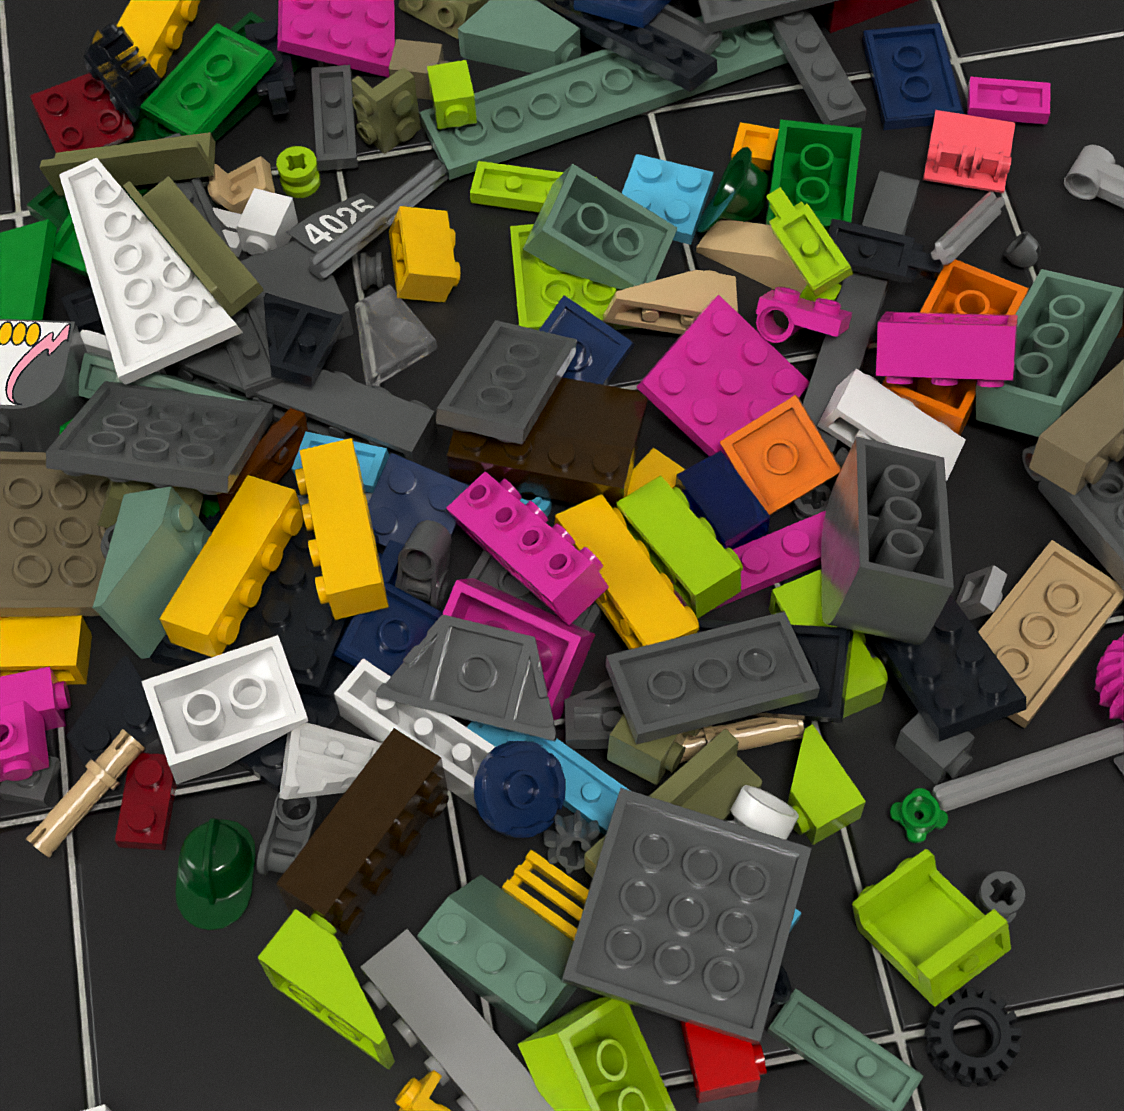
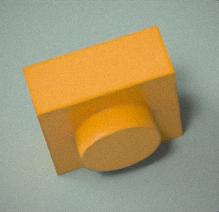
M740 122L731 159L740 149L749 147L752 151V162L761 169L770 171L777 146L779 129Z

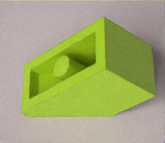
M812 724L804 730L788 805L799 815L793 829L799 835L805 833L811 844L814 845L860 819L866 801Z

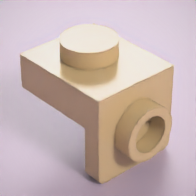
M261 156L230 173H226L214 163V176H209L210 183L207 186L210 197L217 205H222L230 212L238 214L243 213L254 188L275 193L270 163Z

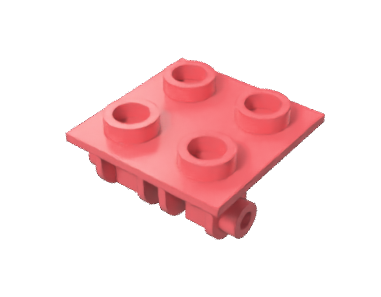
M936 110L923 180L1004 193L1007 173H1009L1012 159L1010 154L1015 123Z

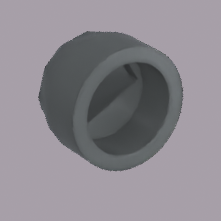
M1024 231L1008 245L1003 255L1013 265L1019 268H1028L1037 262L1041 254V246L1028 231Z

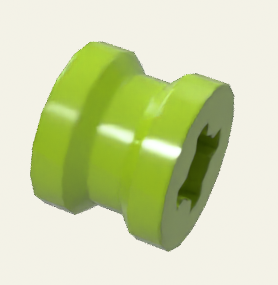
M293 146L280 153L276 166L283 191L294 198H304L315 193L320 186L321 180L315 154L303 146Z

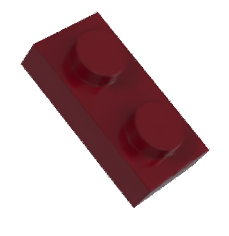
M140 753L128 766L115 842L120 848L166 850L177 784L165 754Z

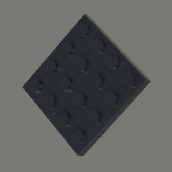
M219 511L214 516L209 515L204 526L211 533L222 517L221 512ZM303 522L300 531L290 538L284 548L280 565L275 571L270 572L264 582L257 604L249 608L242 619L235 641L227 645L223 653L278 635L298 692L323 696L337 661L334 652L352 616L335 620L330 604L320 603L315 577L323 576L321 566L314 567L308 545V540L316 539L315 531H307L305 522ZM374 535L377 551L379 552L381 547L379 544L380 540L378 535ZM167 634L150 656L153 663L178 668L212 658L171 643Z

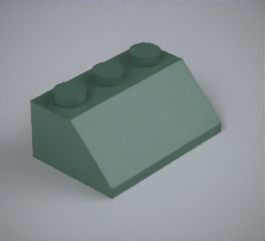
M482 875L448 896L417 935L419 943L437 965L532 1035L553 1021L577 989L575 986L561 982L573 941Z

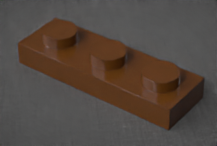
M290 408L278 422L270 427L268 433L254 449L229 492L217 494L221 516L225 513L247 475L276 484L293 465L304 434L308 432L304 412Z

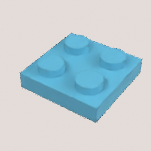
M636 154L622 194L676 226L678 229L673 241L691 245L713 184L714 172Z

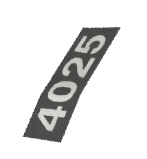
M360 193L312 214L286 231V233L317 253L375 207L378 202L364 193Z

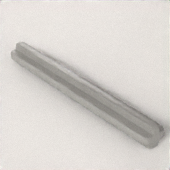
M1124 723L936 785L932 790V796L939 803L940 810L946 812L1124 752Z

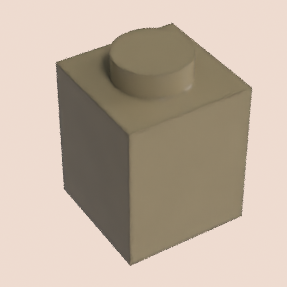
M396 39L389 65V76L405 67L415 78L417 98L431 100L427 66L449 63V61H444L443 45Z

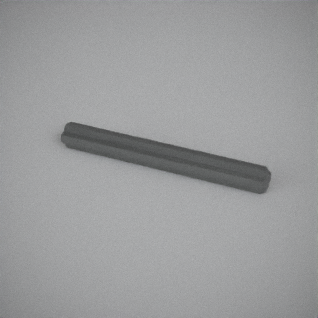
M439 159L432 160L309 258V272L315 274L319 279H325L392 225L400 206L414 207L448 179L445 164H442Z

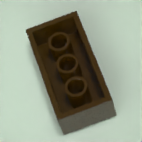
M393 728L276 883L290 915L295 909L308 918L313 913L318 914L337 930L334 936L339 941L344 934L350 936L356 931L365 915L363 908L373 895L378 897L386 890L393 877V872L391 871L401 856L407 858L413 853L421 839V833L419 832L429 818L432 820L437 819L448 803V789L440 756Z

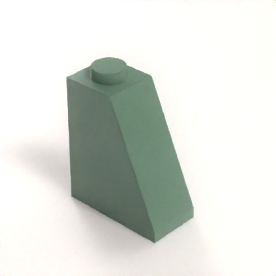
M489 0L458 28L459 48L462 57L468 60L524 72L535 73L579 58L581 54L580 28L537 0Z

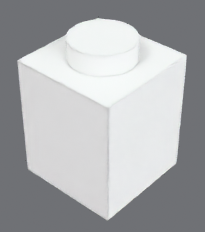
M254 188L236 226L243 251L254 255L265 253L289 243L292 236L286 233V231L298 224L293 198Z

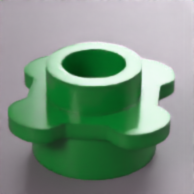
M923 788L913 790L904 799L903 803L896 802L890 809L892 820L900 822L907 831V839L913 843L924 842L926 834L934 829H943L948 821L947 813L944 810H940L937 800L928 790ZM920 812L923 814V818L917 819L914 814Z

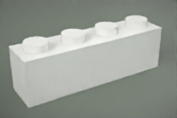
M362 659L334 693L340 716L378 742L383 743L393 728L440 756L442 758L447 789L477 809L474 800V779L481 761L495 746L449 715L376 697L377 689L382 683H386L390 676L365 659Z

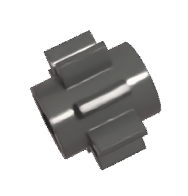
M579 810L574 815L563 818L558 814L555 815V830H547L543 833L544 845L550 847L547 851L549 864H554L559 861L566 868V873L571 874L573 870L585 867L584 854L600 840L597 837L600 833L599 823L597 820L588 823L581 817Z

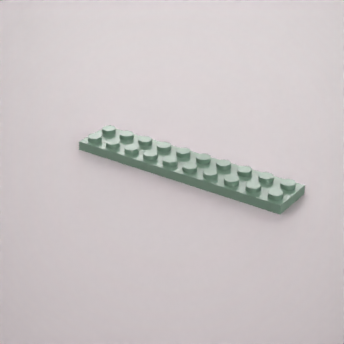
M702 16L695 18L704 23ZM764 19L721 30L722 43L710 55L717 59L718 72L691 92L606 48L474 93L477 123L437 129L433 108L419 112L420 122L438 159L442 164H445L446 175L451 180L476 171L478 161L500 163L788 63V60Z

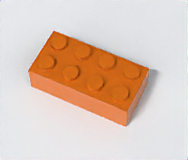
M955 259L952 263L944 265L920 313L1015 315L1029 288ZM886 376L882 383L884 387L899 397L911 401L916 408L936 421L946 424L953 432L960 436L976 406L977 379H959L958 385L941 386L931 384V378L913 377V383L892 384L886 382Z

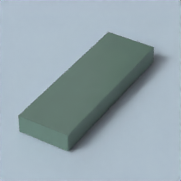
M797 989L791 994L789 1001L785 1003L768 1028L767 1033L879 1111H902L924 1075Z

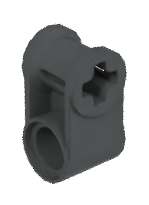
M425 520L419 522L414 527L399 553L398 575L395 587L417 599L430 602L431 606L436 609H440L443 605L450 584L449 563L452 539L449 531L442 524Z
M280 792L278 793L267 832L260 844L257 858V873L267 875L270 871L285 873L323 822L324 815L316 796L282 799L279 798ZM300 804L310 806V810L304 818L299 820L288 818V814L295 806Z

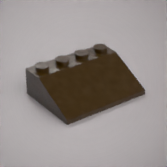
M562 377L523 444L501 442L493 437L473 432H461L454 429L447 453L450 478L472 484L479 476L487 472L498 483L506 479L519 493L576 504L583 503L602 494L612 508H617L616 502L628 494L649 399L640 391Z

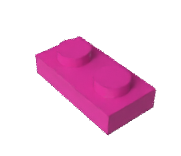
M970 77L967 115L1002 121L1047 124L1050 116V83Z

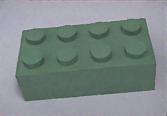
M1041 269L1015 314L1018 315L1013 381L1004 380L1003 387L977 386L976 382V420L1039 437L1087 393L1122 327L1124 288Z

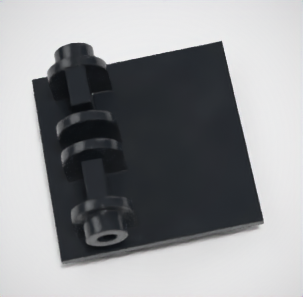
M111 22L101 30L104 36L98 29L94 31L83 55L86 59L84 63L90 75L96 81L102 80L111 92L110 99L115 108L121 114L126 113L134 123L138 119L145 93L147 92L150 96L160 85L161 78L149 63L141 67L147 61L145 56L137 58L126 66L123 64L134 57L140 49L137 46L132 47L134 42L123 26L118 27L115 22Z

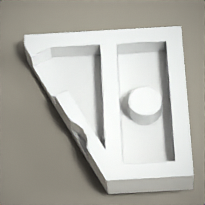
M304 723L287 733L279 798L295 799L345 793L382 743L314 724Z

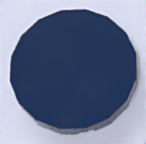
M508 741L493 748L481 761L474 779V800L480 817L492 830L514 838L533 837L547 830L554 822L551 819L555 816L557 809L561 810L565 800L566 779L560 762L552 753H548L543 748L544 746L531 741Z

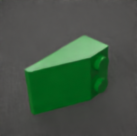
M780 119L770 193L781 187L793 206L801 201L804 205L808 204L826 231H829L832 219L851 222L862 128ZM770 203L766 221L768 225H770L769 221L776 217L770 209Z

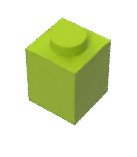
M467 60L427 66L429 89L437 129L477 123L475 96Z

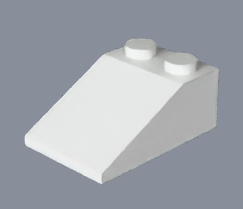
M278 635L141 681L176 784L220 770L308 722L307 714Z

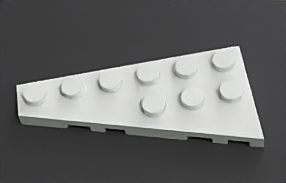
M97 158L59 174L116 373L125 385L243 333Z

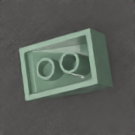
M572 164L553 183L523 249L557 270L622 290L656 280L678 228Z
M172 486L124 494L93 604V609L141 659L149 658L166 635L159 618L212 534Z

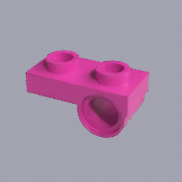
M776 287L775 290H771L759 297L756 314H758L756 325L760 335L765 340L773 343L786 340L802 327L838 337L849 328L852 312L840 309L841 304L830 299L817 298L814 302L800 298V292L797 290ZM775 310L782 311L787 316L789 321L788 329H783L775 323Z

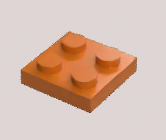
M794 395L720 441L764 518H768L836 477L841 471L840 465L797 395Z

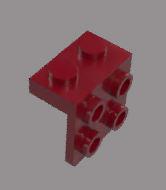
M90 73L30 95L37 118L43 131H46L56 153L117 145L130 140L134 136V129L126 113L121 114L115 108L110 99L111 92L102 80L96 81Z

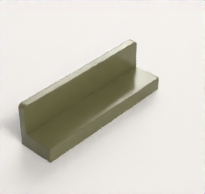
M209 132L55 153V158L41 160L40 170L58 196L65 195L59 174L94 158L101 162L121 187L128 181L133 186L159 183L168 176L173 181L214 176L216 142Z
M169 176L143 197L130 181L123 185L134 201L230 317L264 291L258 281Z
M725 728L649 797L726 820L732 815L731 808L742 787L749 785L760 789L762 779L737 756L739 741ZM605 836L584 854L585 871L592 878Z

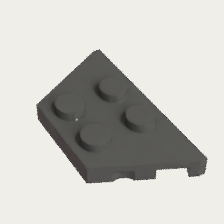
M442 614L427 631V636L422 642L414 646L403 659V664L386 683H382L377 689L376 697L553 742L556 741L557 733L536 638L533 636Z

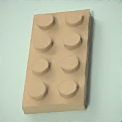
M1051 540L979 630V634L1026 696V710L1008 716V718L1024 729L1124 600V590L1116 581L1053 540Z

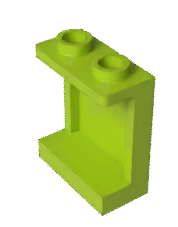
M928 849L923 850L915 857L903 860L893 873L878 884L866 887L852 903L857 930L934 1007L1011 950L1008 921L995 909L984 915L939 873L936 868L935 856Z

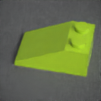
M295 909L257 957L272 986L384 1067L390 1069L395 1063L387 1039L341 949L343 945L334 936L337 930L318 914L313 913L308 918Z
M602 997L582 1003L518 1043L538 1092L555 1111H676L628 1003L609 997Z

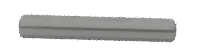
M989 192L983 196L935 242L936 248L931 252L933 260L940 259L943 265L952 263L1001 214V208L1005 205L1004 198H997L994 192Z

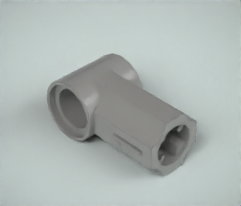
M1097 145L1084 147L1064 178L1066 189L1070 194L1079 199L1091 200L1098 196L1124 208V168L1115 164L1113 155L1105 148Z

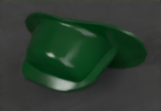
M749 147L740 149L729 162L716 193L699 220L697 226L699 233H704L710 229L720 218L746 222L752 220L762 211L772 181L764 170L752 162V151Z
M210 818L208 822L194 828L184 839L178 861L175 889L176 903L183 918L196 928L209 931L226 928L237 921L248 907L253 886L256 857L255 841L248 829L238 822Z

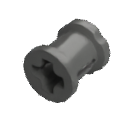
M1006 871L993 872L983 880L981 888L974 898L975 906L984 915L995 909L1008 921L1009 925L1016 917V912L1023 905L1025 888L1021 880L1014 874ZM991 896L994 899H998L1001 896H1003L1007 900V903L1002 900L995 904L991 900Z

